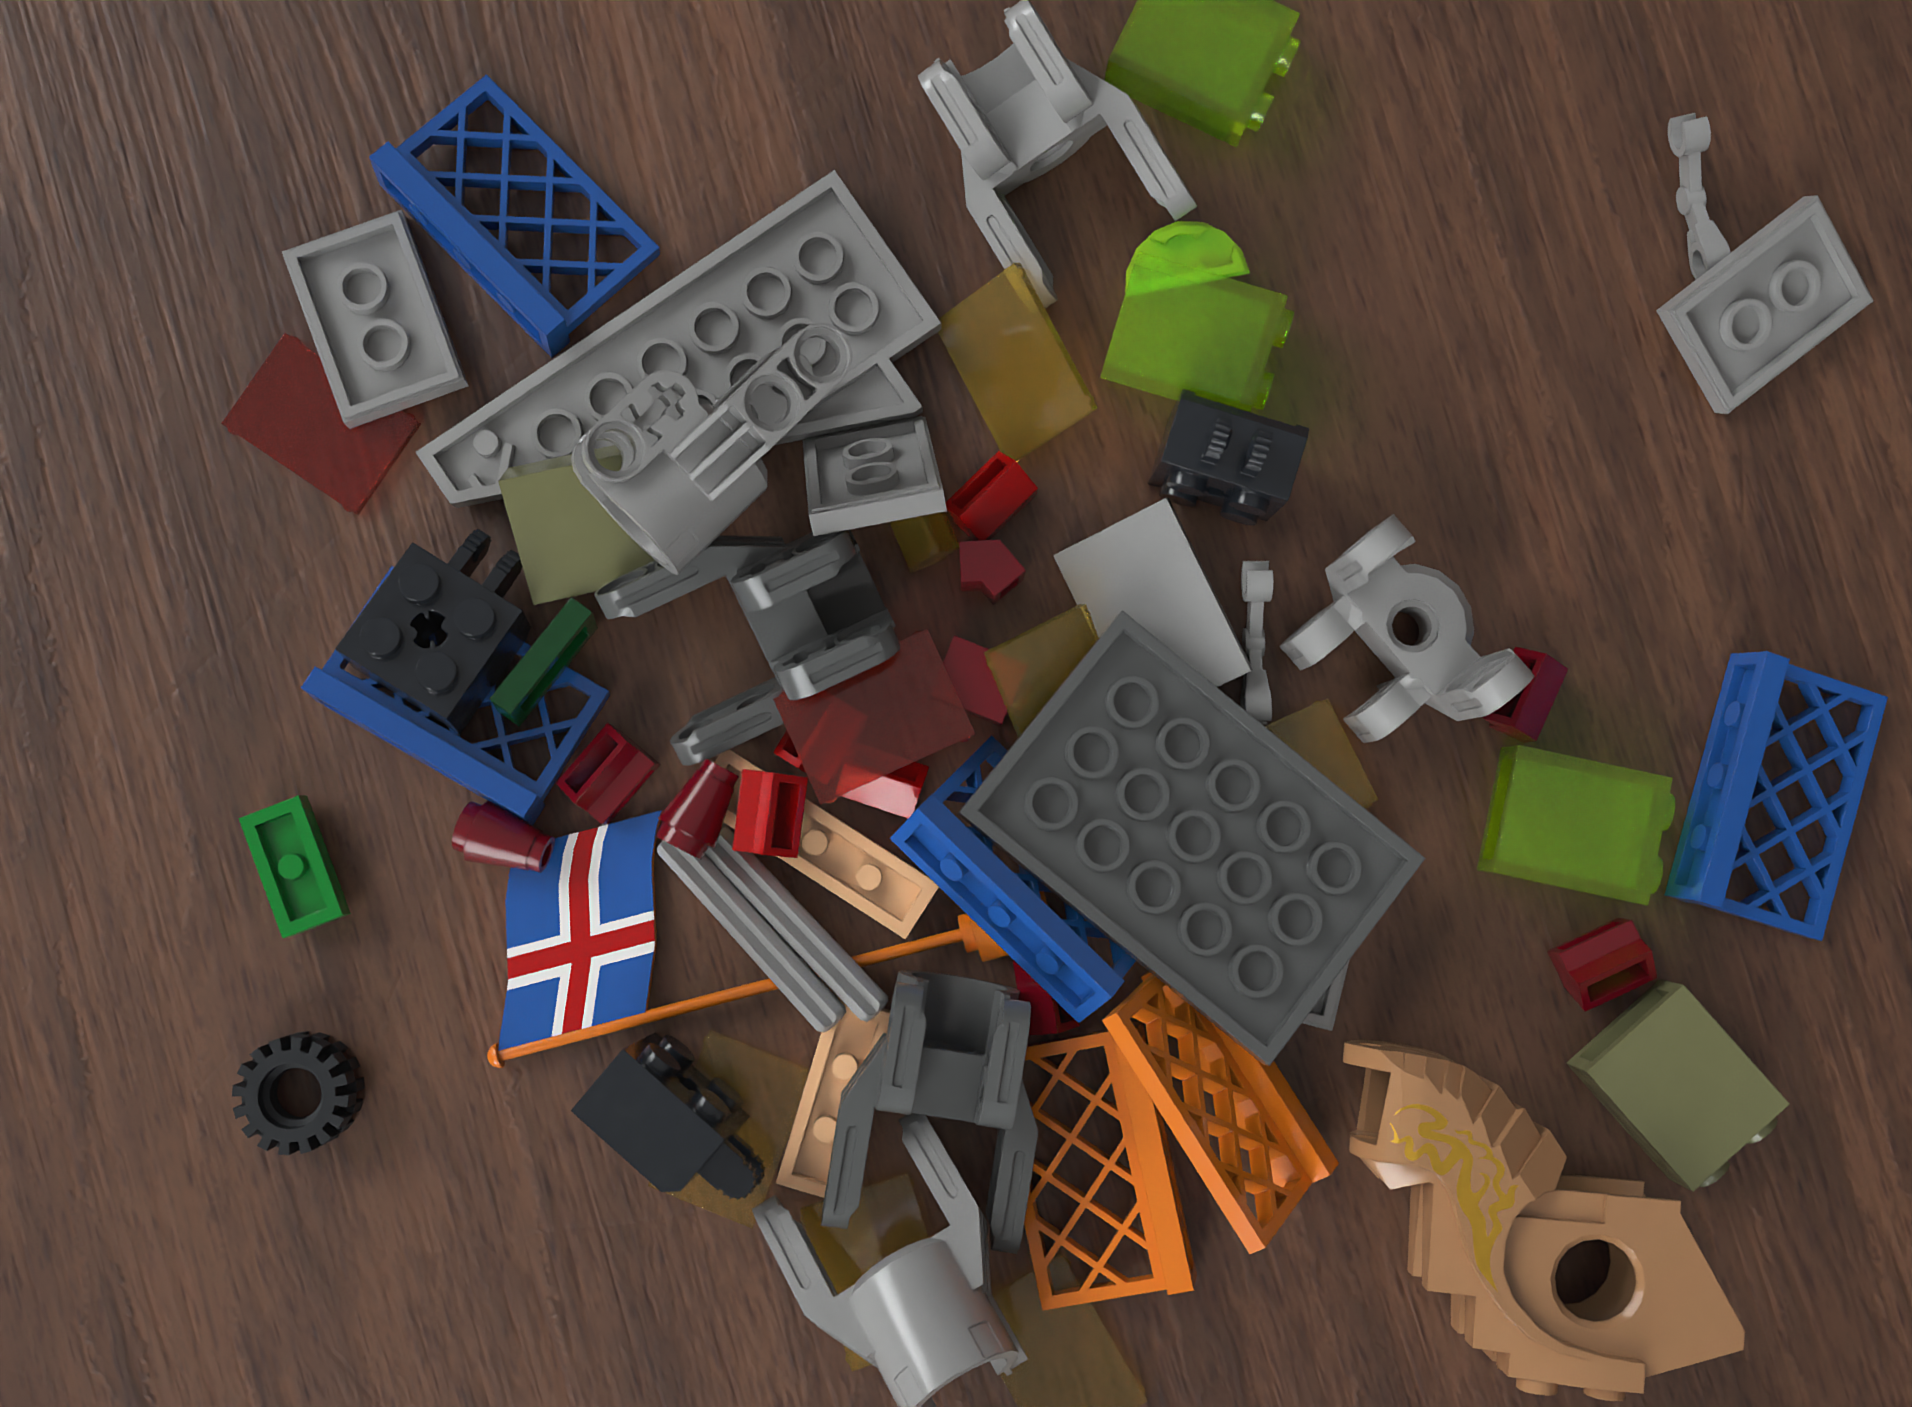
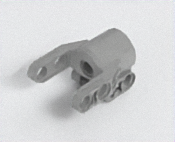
M1021 0L1011 8L1008 7L1004 10L1006 16L1004 22L1009 28V37L1013 44L998 57L981 68L962 76L951 59L945 63L940 58H937L934 64L918 75V79L961 150L967 209L1021 297L1035 314H1038L1058 300L1053 289V274L1005 196L1023 183L1029 182L1061 164L1102 128L1108 125L1151 197L1155 198L1158 204L1166 207L1175 221L1196 208L1197 204L1129 95L1067 59L1030 0Z
M825 323L810 324L793 335L781 348L774 349L758 360L712 405L709 403L699 404L695 387L680 372L668 369L654 371L640 381L579 439L573 448L571 457L573 471L580 480V483L644 551L668 571L679 575L766 491L767 469L761 457L845 377L851 367L853 357L851 344L845 334L833 325ZM817 337L824 339L834 349L836 363L829 375L815 376L810 362L806 356L800 353L801 346L808 338ZM770 385L780 389L784 395L777 394L771 389ZM671 387L678 391L679 395L681 396L680 398L677 396L675 391L670 389ZM657 398L660 399L667 408L662 412L659 419L641 431L632 422L643 415ZM605 440L617 446L622 457L619 471L608 470L600 465L594 452L596 441Z
M1394 514L1367 532L1325 568L1334 602L1318 612L1279 646L1301 671L1316 664L1355 631L1395 677L1393 680L1378 684L1377 688L1379 691L1354 712L1343 718L1344 722L1363 743L1378 741L1404 723L1424 703L1456 721L1487 716L1515 697L1535 676L1510 648L1480 657L1471 647L1474 635L1472 610L1459 585L1439 570L1418 564L1400 565L1393 556L1413 544L1416 540ZM1398 612L1409 614L1418 624L1419 635L1413 646L1402 644L1393 633L1392 623Z
M911 1113V1115H905L899 1119L903 1128L902 1141L948 1220L950 1226L930 1238L922 1239L890 1254L871 1267L853 1286L838 1294L802 1224L793 1219L789 1210L785 1209L776 1195L752 1208V1212L804 1315L821 1330L878 1368L898 1407H937L933 1400V1395L971 1369L990 1361L997 1375L1004 1372L1008 1376L1013 1373V1368L1026 1361L1028 1357L991 1292L987 1220L926 1115Z

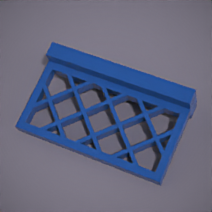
M487 74L397 148L388 141L369 156L380 186L551 358L570 343V332L660 255V247ZM487 100L504 115L503 133L468 131V115ZM458 125V131H450ZM512 125L522 134H512ZM432 145L457 146L456 172L428 171L416 158ZM467 146L502 148L501 174L466 173ZM511 149L539 150L547 158L546 177L510 175ZM555 167H556L566 178H564V177H555ZM444 186L455 187V197ZM465 187L501 189L500 216L472 215L464 207ZM510 189L546 191L545 218L509 216ZM554 191L582 193L590 201V220L554 218ZM598 210H599L609 221H599V220H598ZM488 230H499V241ZM508 230L544 232L543 260L516 259L507 250ZM553 233L589 234L588 262L552 260ZM598 235L625 236L638 250L623 263L597 262ZM531 273H542V284ZM551 275H588L587 294L567 310L551 294ZM596 276H607L596 285Z
M391 566V568L389 569L385 577L382 579V581L380 582V584L378 585V587L376 588V590L374 591L366 605L369 603V601L380 588L382 583L388 577L390 572L393 570L394 566ZM437 632L429 636V643L434 641L437 646H440ZM524 642L516 655L523 658L531 646ZM336 649L322 670L315 666L301 686V689L318 703L531 825H534L546 806L543 802L610 697V692L607 689L567 667L548 691L571 686L589 696L590 698L578 717L551 724L544 695L538 703L543 726L507 735L503 715L497 711L490 700V697L497 690L496 685H494L479 708L492 706L499 737L471 744L462 739L460 734L450 728L447 730L431 721L434 718L425 712H416L407 707L406 701L395 693L394 699L381 692L377 688L383 686L371 678L361 680L345 671L344 669L348 662ZM568 731L557 748L554 734ZM546 737L551 759L538 780L535 781L515 769L510 745ZM501 748L504 762L488 754L486 751Z
M1768 651L1731 653L1664 895L1684 902L1703 905L1802 937L1822 941L1888 697L1789 664V658ZM1784 680L1798 685L1809 707L1786 720L1778 703ZM1820 692L1829 694V696L1823 699ZM1845 700L1862 705L1855 731L1842 738L1829 710ZM1815 719L1828 747L1806 760L1792 731ZM1778 740L1792 768L1770 781L1761 763L1766 747ZM1834 759L1843 777L1839 791L1825 799L1812 771ZM1798 780L1811 808L1789 821L1776 792ZM1762 801L1775 829L1752 842L1745 828V822L1749 808ZM1818 819L1826 839L1822 852L1808 859L1796 832ZM1782 841L1795 868L1772 882L1759 854ZM1746 863L1759 890L1740 902L1725 898L1732 870ZM1802 881L1810 897L1803 922L1790 918L1779 896L1781 892ZM1766 903L1769 911L1757 907Z
M991 735L916 809L890 837V840L1067 1013L1080 1023L1114 996L1125 982L1122 978L1136 960L1091 923L1084 921V918L1065 902L1064 907L1067 919H1061L1041 900L1040 891L1051 892L1047 887L1020 865V873H1014L993 853L992 846L995 845L973 827H966L943 804L945 800L966 803L982 784L980 765L986 760L994 768L1007 753V750ZM966 780L967 787L960 786ZM1087 937L1109 939L1113 959L1111 967L1088 945Z

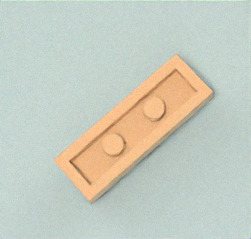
M835 993L834 995L845 1006L846 1013L834 1027L826 1032H821L776 1180V1184L822 1198L825 1196L841 1092L882 1034L887 1033L890 1010L884 1008L870 1021L860 1020Z

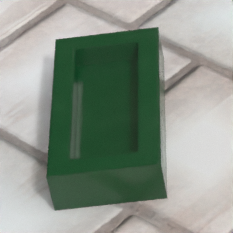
M571 597L490 697L497 711L518 727H520L598 629L593 613Z

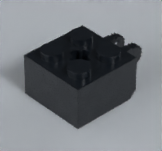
M1183 389L1169 415L1148 484L1161 488L1159 496L1164 499L1169 498L1173 503L1194 507L1197 500L1222 507L1220 515L1228 520L1254 526L1257 524L1258 519L1268 521L1288 502L1308 439L1309 428L1298 424L1296 426L1289 425L1197 396L1195 392Z
M478 528L469 534L448 564L412 542L335 648L353 668L458 734H461L524 644L531 629L523 610L503 599L523 568L517 552L513 550L507 551L496 563L482 585L470 578L480 564V561L486 556L492 541L491 536ZM441 630L446 633L447 638L440 646H437L434 641H430V648H427L426 640L430 635Z
M655 1032L623 1048L572 1108V1113L661 1192L681 1191L700 1174L716 1190L721 1189L723 1196L727 1195L729 1199L736 1198L739 1200L741 1197L745 1199L748 1193L751 1194L756 1185H760L761 1179L765 1177L764 1170L766 1167L763 1165L764 1160L759 1158L760 1154L755 1155L754 1149L736 1134L751 1117L740 1107L744 1103L742 1097L722 1079L714 1077L710 1081L692 1065L695 1061L693 1053L673 1036L665 1035L662 1038Z

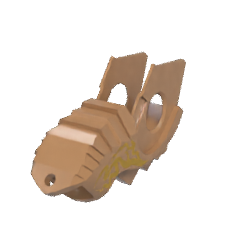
M1351 1040L1344 1042L1343 1062L1366 1068L1357 1130L1350 1132L1349 1152L1359 1157L1368 1169L1390 1189L1411 1186L1407 1271L1412 1276L1422 1277V1286L1427 1291L1451 1294V1326L1457 1333L1465 1334V1341L1472 1348L1482 1349L1492 1361H1496L1498 1369L1502 1370L1508 1377L1516 1378V1387L1519 1390L1536 1395L1551 1396L1558 1394V1384L1583 1388L1584 1394L1596 1399L1623 1401L1625 1400L1626 1392L1644 1394L1646 1377L1744 1350L1745 1330L1680 1214V1200L1646 1197L1644 1194L1645 1182L1642 1180L1561 1175L1567 1156L1551 1131L1532 1121L1526 1109L1509 1100L1499 1085L1477 1075L1469 1068L1439 1053L1425 1048L1387 1041ZM1598 1239L1607 1242L1611 1263L1605 1282L1594 1295L1578 1303L1563 1304L1557 1294L1555 1281L1556 1271L1561 1258L1568 1249L1582 1241Z

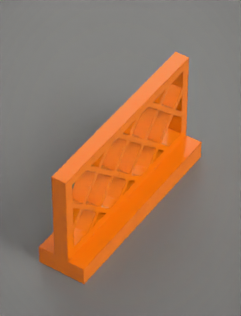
M1147 971L1141 977L1143 982L1114 1008L1102 1022L1249 1254H1252L1267 1247L1311 1184L1330 1176L1339 1162L1275 1061L1270 1066L1260 1063L1157 977ZM1131 1017L1146 1024L1148 1044L1144 1042L1130 1020ZM1168 1035L1177 1038L1179 1059L1169 1054ZM1172 1076L1182 1081L1184 1102H1182L1173 1088ZM1204 1091L1213 1095L1215 1116L1206 1113ZM1209 1134L1218 1137L1221 1161L1210 1146ZM1240 1147L1249 1152L1251 1174L1243 1171ZM1246 1192L1254 1194L1257 1219L1247 1205Z
M1132 1022L1147 1044L1143 1022ZM1097 1031L1027 1045L1025 1061L1031 1060L1053 1075L1035 1104L1029 1101L1033 1115L1066 1139L1049 1167L1034 1158L1032 1171L1042 1178L1034 1190L1031 1180L1024 1221L1042 1311L1167 1290L1168 1295L1194 1291L1197 1271L1164 1118L1109 1031ZM1104 1046L1110 1073L1098 1092H1095L1067 1073L1065 1069L1077 1051ZM1067 1053L1059 1066L1045 1058L1047 1056ZM1058 1080H1061L1091 1101L1073 1130L1041 1109V1106ZM1111 1083L1116 1105L1103 1097ZM1096 1106L1102 1108L1121 1123L1123 1138L1111 1156L1079 1135V1132ZM1072 1143L1104 1165L1087 1193H1084L1054 1172ZM1125 1147L1130 1169L1117 1161ZM1110 1170L1134 1185L1137 1201L1125 1220L1093 1199L1094 1194ZM1047 1181L1080 1203L1062 1231L1038 1214L1036 1198ZM1085 1208L1117 1229V1232L1100 1258L1068 1236ZM1139 1212L1144 1234L1131 1225ZM1043 1233L1055 1241L1048 1253L1046 1252ZM1124 1234L1148 1250L1153 1274L1128 1278L1106 1263ZM1061 1246L1093 1267L1081 1286L1054 1290L1049 1263ZM1099 1273L1111 1280L1092 1284Z

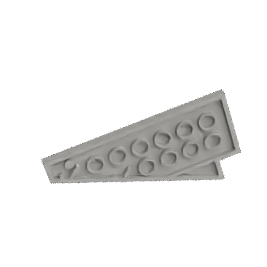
M833 170L416 451V454L449 503L456 508L503 499L498 480L507 468L572 454L573 448L579 439L640 381L654 371L668 369L680 372L695 387L699 404L709 403L712 405L763 356L774 349L781 348L793 335L805 327L817 323L833 325L845 334L852 349L851 367L845 377L775 445L916 417L923 412V407L897 371L893 362L941 330V322L841 178ZM817 337L805 340L801 346L800 353L806 356L810 362L813 374L819 377L829 375L836 363L835 351L831 344ZM770 385L771 389L777 394L784 395L780 389ZM672 387L670 388V389H672L673 391H675V393L677 394V396H678L679 398L681 397V396L679 395V393H678L677 390H675V389L672 388ZM657 398L653 405L632 423L643 431L659 419L667 407ZM598 440L595 442L594 449L614 444L609 441Z

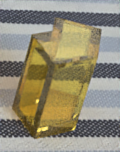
M945 511L889 522L910 573L946 559V555L959 549L958 540Z

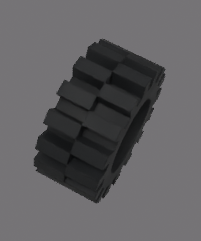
M309 1031L297 1032L269 1041V1044L260 1046L249 1054L253 1059L242 1063L237 1072L244 1079L242 1082L234 1084L232 1088V1096H242V1104L234 1107L233 1112L235 1119L246 1115L250 1124L241 1130L247 1138L258 1134L262 1137L257 1145L258 1147L266 1151L279 1147V1155H291L297 1151H300L301 1154L310 1152L339 1137L338 1134L347 1130L355 1121L351 1118L352 1114L361 1110L363 1099H358L356 1096L358 1091L365 1089L364 1077L355 1079L353 1070L361 1066L356 1057L347 1060L343 1055L348 1049L344 1043L338 1041L331 1044L328 1042L330 1035L321 1032L309 1035ZM291 1068H302L310 1071L320 1083L321 1101L317 1109L310 1116L298 1117L291 1115L279 1103L277 1097L279 1080Z

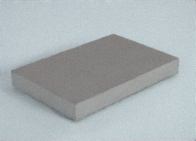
M1818 195L1803 196L1656 311L1714 413L1729 414L1874 300Z
M402 210L282 251L343 423L349 429L469 386L408 220Z
M926 417L906 418L808 437L802 440L808 512L813 536L947 511Z
M1165 498L1053 555L1095 642L1121 611H1124L1216 687L1253 670L1169 498Z

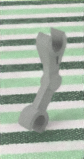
M1696 113L1670 118L1668 123V141L1674 155L1679 157L1680 188L1676 192V203L1679 212L1685 215L1689 228L1687 232L1689 265L1693 277L1697 279L1730 254L1731 251L1715 222L1709 220L1706 210L1707 197L1702 186L1701 152L1706 151L1710 145L1711 130L1707 116L1696 119Z
M1243 561L1241 589L1243 601L1248 602L1246 628H1243L1242 648L1253 670L1243 675L1240 707L1262 725H1267V721L1272 719V699L1266 670L1262 669V656H1264L1265 652L1263 612L1264 602L1272 600L1273 570H1269V561Z

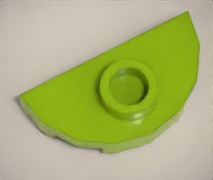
M1177 221L1155 230L1136 248L1126 270L1125 297L1250 274L1242 249L1224 231L1204 222Z

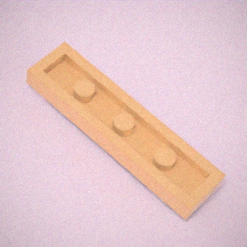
M732 749L720 753L714 763L739 776L733 787L734 792L724 819V823L735 829L743 769L766 771ZM808 798L805 799L798 858L777 856L904 939L907 938L939 888L926 874Z

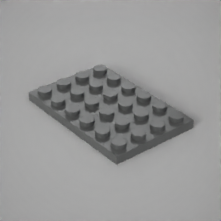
M1121 611L957 813L963 820L1260 1063L1268 1066L1274 1061L1426 859L1124 611Z

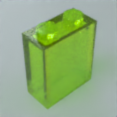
M1137 0L1108 59L1104 81L1127 93L1129 97L1237 148L1246 128L1258 132L1275 97L1264 92L1273 72L1285 77L1301 44L1300 40L1291 36L1300 13L1273 0Z
M1138 251L1100 378L1176 401L1181 391L1186 389L1195 392L1197 396L1251 412L1252 407L1263 410L1274 378V373L1264 371L1272 346L1283 348L1294 317V311L1285 309L1288 295Z
M1522 745L1501 747L1477 871L1625 903L1648 905L1650 894H1654L1657 891L1663 874V861L1658 856L1662 831H1666L1669 828L1674 817L1675 797L1673 794H1670L1673 778Z

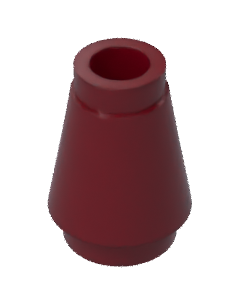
M705 758L700 768L694 772L658 817L663 823L655 836L702 860L709 846L716 848L734 792L733 787L739 776Z
M486 801L483 805L469 802L457 820L452 837V848L464 853L466 861L533 870L538 873H542L546 868L555 844L553 836L543 833L540 829L491 801Z

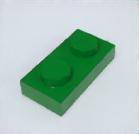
M297 795L238 818L282 939L293 937L351 914L307 795Z

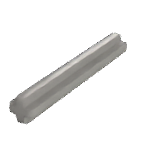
M723 824L716 848L709 846L705 855L860 1020L868 1022L877 1016L888 1003V996L753 853L732 850L734 833Z
M662 840L657 847L658 855L815 1030L826 1032L834 1027L846 1013L845 1006L773 926L706 855L700 860Z

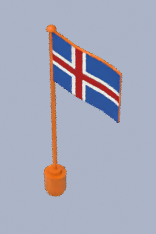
M664 810L555 838L551 858L542 873L533 870L510 868L505 899L508 985L499 1043L493 1044L487 1053V1059L492 1066L503 1068L505 1060L779 989L768 978L648 1010L657 947L654 856L657 837L655 835L658 832L661 821L658 817ZM1040 891L1041 900L1048 906L1044 891ZM965 913L957 916L959 929L863 953L851 958L860 967H865L960 941L964 942L967 953L979 950L982 962L1009 955Z

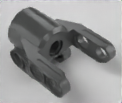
M850 529L813 536V532L787 544H785L782 536L719 535L679 575L671 573L654 560L612 580L595 592L594 596L607 619H614L620 616L638 617L726 575L775 677L693 715L687 725L676 732L670 740L682 765L689 766L700 763L705 758L710 759L795 719L816 693L886 661L900 650L901 644L893 629L896 625L879 595L859 552L858 543Z
M901 970L898 972L887 1033L882 1034L841 1092L821 1226L848 1229L850 1217L859 1207L874 1108L876 1107V1110L906 1115L915 1113L974 1122L980 1126L999 1128L985 1211L990 1224L989 1249L1013 1254L1018 1253L1023 1234L1039 1132L1022 1080L1030 1028L1031 1005L1030 1002L1019 1001L1020 990L999 983L952 974Z

